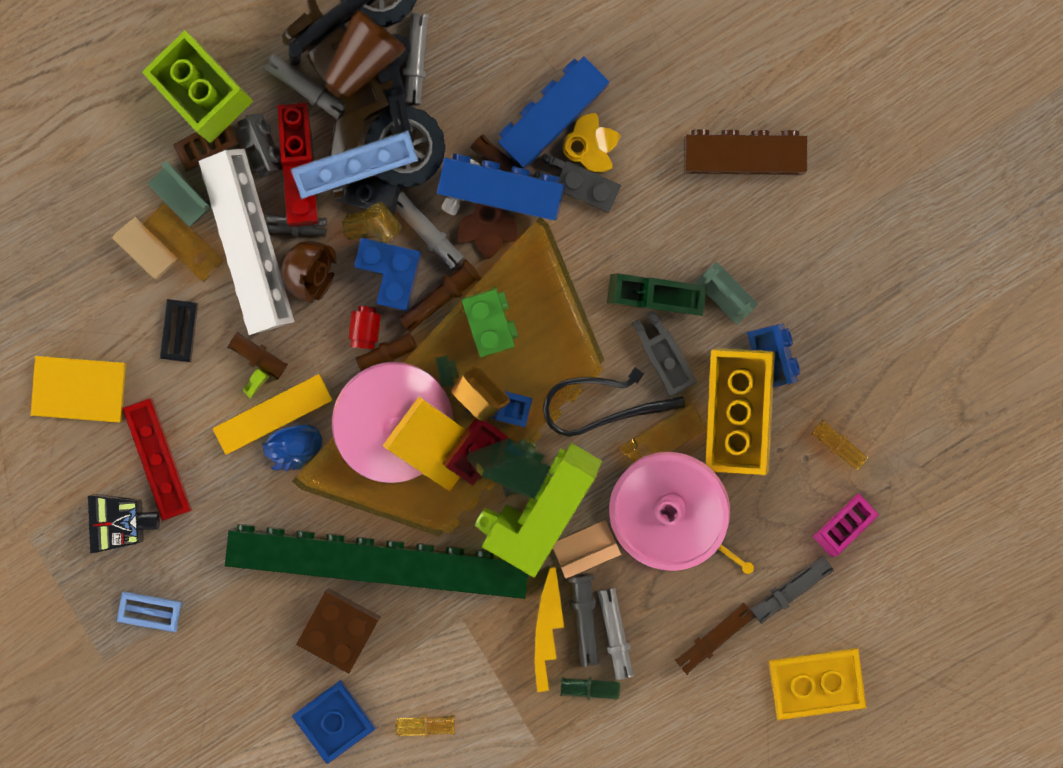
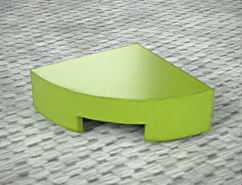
M256 369L249 378V383L243 388V393L252 399L270 375L262 369Z

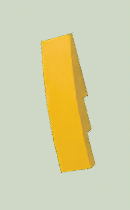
M555 565L549 566L540 596L536 621L534 662L537 692L549 691L545 661L557 659L553 629L564 627Z

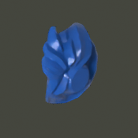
M297 425L275 432L266 443H262L264 455L275 463L272 470L283 469L287 472L299 470L318 454L322 446V436L319 429L311 425Z

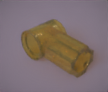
M383 202L375 203L365 212L348 214L342 221L343 234L348 240H360L361 237H377L381 243H385L396 237L402 228V225Z

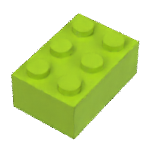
M186 30L142 71L147 79L191 127L210 143L254 102Z

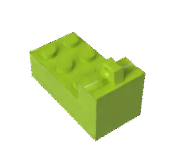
M570 443L566 451L560 448L548 470L549 474L545 473L533 498H530L522 513L508 504H505L500 514L487 508L483 509L475 523V526L487 535L482 547L535 578L593 483L602 460L573 443Z

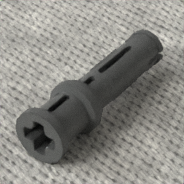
M580 573L567 578V582L571 584L572 600L569 603L572 610H575L580 666H588V654L590 655L591 666L599 664L593 608H595L597 602L592 595L591 581L594 579V574Z

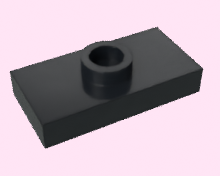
M364 178L343 185L344 194L336 201L393 217L401 188Z

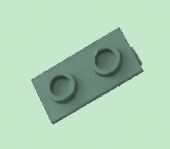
M717 261L695 282L697 285L707 286L706 294L736 325L746 318L758 305Z

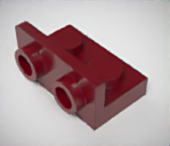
M475 418L442 464L474 486L477 481L485 476L488 465L493 458L504 450L508 436L488 421H480Z

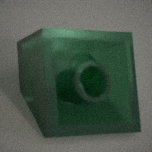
M510 438L470 452L466 458L482 477L534 500L551 469V466L543 459L545 454L536 450V445L520 438L519 442Z

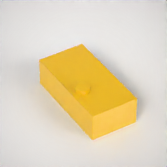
M714 348L711 350L706 465L713 472L766 475L769 472L775 351Z

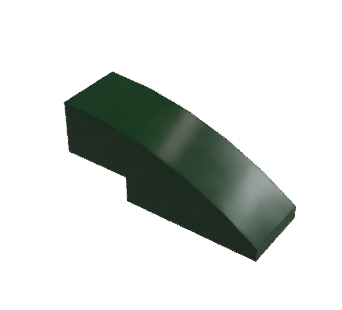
M615 273L610 276L607 303L703 316L707 286Z

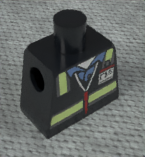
M103 494L88 496L90 553L138 544L144 540L143 530H159V512H143L141 499Z

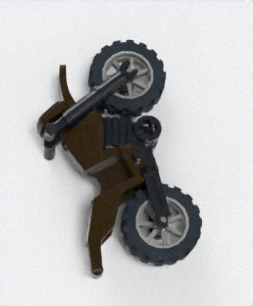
M307 0L309 14H302L282 34L283 44L285 46L289 45V63L293 66L299 65L301 54L307 51L310 65H312L326 86L328 82L324 77L347 30L344 24L351 21L353 14L358 9L372 18L380 27L387 28L404 20L412 11L417 0H396L386 8L384 7L383 0H378L379 8L369 6L376 0H339L341 3L325 15L321 13L316 0ZM392 34L406 49L403 54L350 97L344 94L341 96L345 103V112L341 118L334 122L329 156L357 147L364 122L380 114L370 125L364 145L383 139L389 130L393 135L408 130L413 146L426 142L427 152L425 156L415 150L417 157L423 161L412 169L410 164H406V170L394 168L375 176L379 177L384 183L400 188L415 187L428 181L438 171L444 159L446 145L443 131L438 126V122L428 115L426 111L406 106L405 90L399 69L409 55L410 44L404 36ZM413 127L418 129L424 137L414 141L412 137ZM343 185L332 189L331 193L334 198L339 199L343 196Z

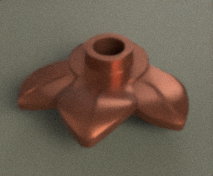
M478 203L474 213L465 216L460 222L457 235L458 242L468 243L475 241L479 252L485 258L490 259L498 252L502 240L506 242H515L517 240V226L512 218L504 214L503 209ZM488 208L494 210V217L492 219L484 218V210Z

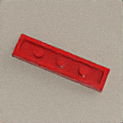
M149 398L122 408L162 521L192 511L153 399Z

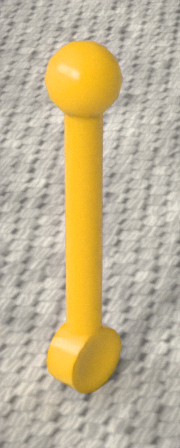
M722 544L720 545L718 550L740 565L745 574H751L754 571L752 563L744 562Z

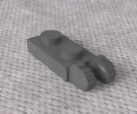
M543 154L541 160L545 164L562 170L559 176V183L565 184L564 194L606 213L610 212L621 187L620 184L566 161L565 163L558 158ZM536 171L533 177L541 179L542 173H547Z
M655 311L648 313L649 320L659 333L658 336L649 340L642 323L636 320L632 322V325L643 343L644 351L670 397L696 384L697 380L670 332L665 330Z

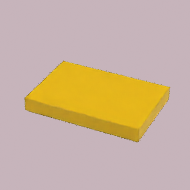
M35 356L30 416L122 423L127 363Z
M419 396L383 446L450 491L460 477L442 463L466 432V429Z
M858 648L768 660L777 721L867 708Z

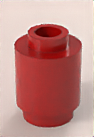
M358 305V311H351L348 339H351L350 347L374 350L375 343H378L381 314H376L375 307Z

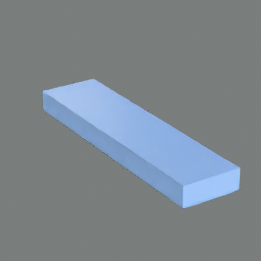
M407 130L294 167L291 171L301 199L416 162L418 158Z

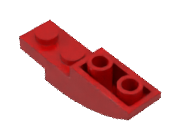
M308 103L277 105L288 227L319 224L318 194L301 199L291 171L294 167L315 161Z

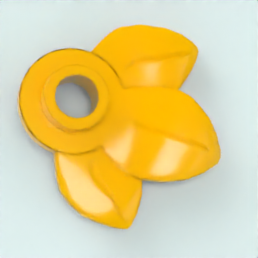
M597 113L586 114L576 121L574 132L564 138L562 151L567 159L573 162H581L589 171L606 172L613 168L612 161L607 153L615 148L621 135L610 128L599 127ZM574 142H579L582 144L583 149L576 153L571 149V145Z

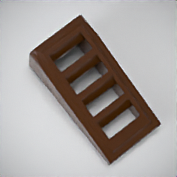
M231 125L222 132L227 142L222 145L217 137L214 140L216 148L211 150L207 140L197 132L173 144L186 172L200 166L199 161L225 150H234L240 147ZM197 140L201 141L206 152L202 156L195 144ZM187 145H190L196 158L193 161H190L184 149Z

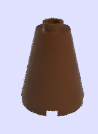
M358 9L353 14L324 77L328 82L325 87L338 98H341L343 94L350 97L403 54L406 47L385 28L380 27L372 18Z

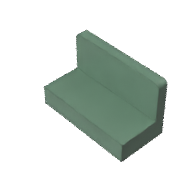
M164 161L161 164L163 169L147 184L191 228L211 209V206L170 163Z

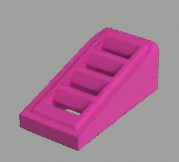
M858 493L813 535V538L831 557H836L879 514ZM854 506H856L866 517L865 520H862L852 510ZM845 515L857 525L855 529L844 518ZM837 523L848 534L846 537L835 527ZM828 531H829V533L839 542L838 545H837L836 542L827 534Z

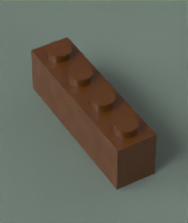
M696 129L691 130V135L686 134L684 137V174L804 175L807 172V136H799V131L796 130L781 131V135H769L768 130H753L751 135H739V130H722L721 135H709V130Z

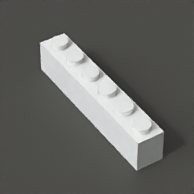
M245 149L225 150L200 160L202 178L207 188L210 206L216 219L218 233L222 240L227 264L231 271L235 292L240 302L244 323L247 326L249 335L270 331L294 323Z

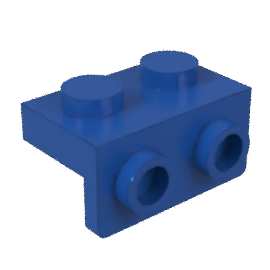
M784 323L747 332L751 350L775 351L773 388L798 381L797 376L800 375V366L797 358H792L790 346H793V339L789 328L785 329Z

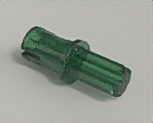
M590 676L588 679L561 677L560 696L587 697V701H590V698L617 700L620 696V683L617 681L592 680Z

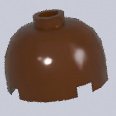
M315 241L300 242L291 248L282 257L280 262L281 276L285 288L293 296L309 303H313L312 299L319 301L323 298L334 278L335 273H329L331 262L336 264L337 261L335 250L329 245Z

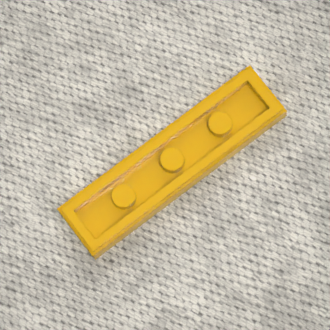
M318 374L212 429L225 455H228L333 401V398L321 375Z

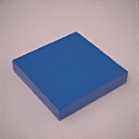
M339 680L292 715L295 722L326 764H329L376 729L373 722L342 680Z

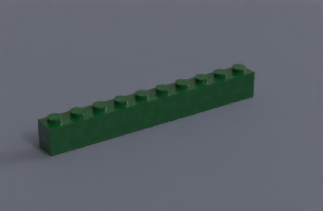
M237 524V529L232 528L228 530L225 567L520 599L526 598L528 574L500 557H494V554L488 550H476L475 555L465 554L464 548L447 546L446 551L434 550V545L416 543V548L404 547L403 541L387 540L386 545L374 544L375 539L368 537H357L356 542L345 541V535L327 534L326 538L315 537V532L297 530V535L285 534V529L267 527V532L255 531V525Z

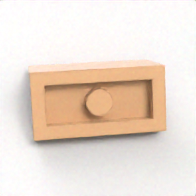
M605 520L557 540L553 547L566 579L621 555Z

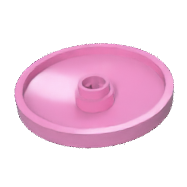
M400 362L377 364L354 376L340 392L332 415L334 441L348 465L366 478L379 482H403L422 475L423 473L387 450L383 444L419 396L453 420L451 403L441 385L430 374L419 367Z
M659 452L640 458L622 473L611 493L609 517L617 540L633 558L652 568L676 571L703 563L720 547L730 523V503L723 483L715 472L703 462L682 453Z

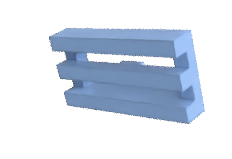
M123 591L116 622L177 632L182 602ZM127 599L171 607L173 612L127 604ZM125 610L171 619V624L125 616Z

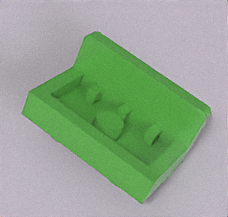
M494 286L491 287V290L462 298L461 301L480 357L515 347L514 338L519 337L514 320L508 321L505 310L510 309L504 291L499 293L498 287Z

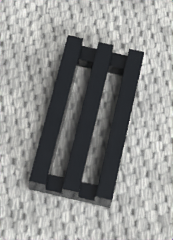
M167 299L160 359L191 362L198 303ZM174 306H178L173 354H168ZM186 308H190L184 355H180Z

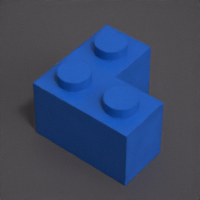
M361 237L354 267L359 270L383 275L376 304L406 312L409 310L422 253Z

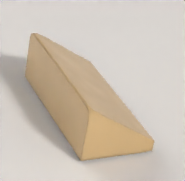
M136 217L111 237L156 280H159L179 259Z

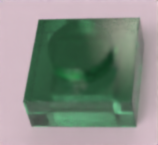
M448 355L437 357L436 363L442 387L455 385L454 378L459 377L456 361H450Z

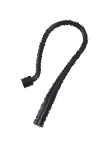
M634 367L628 375L630 379L626 382L597 377L562 380L553 386L547 394L543 405L544 419L553 431L560 435L571 437L581 435L621 419L685 408V401L683 396L673 399L645 403L604 417L577 430L568 431L554 424L550 417L549 405L552 397L558 390L568 385L584 383L628 388L635 382L638 384L644 373Z

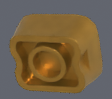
M475 366L464 370L451 390L452 394L480 421H485L489 417L494 416L510 402L507 394L484 371Z

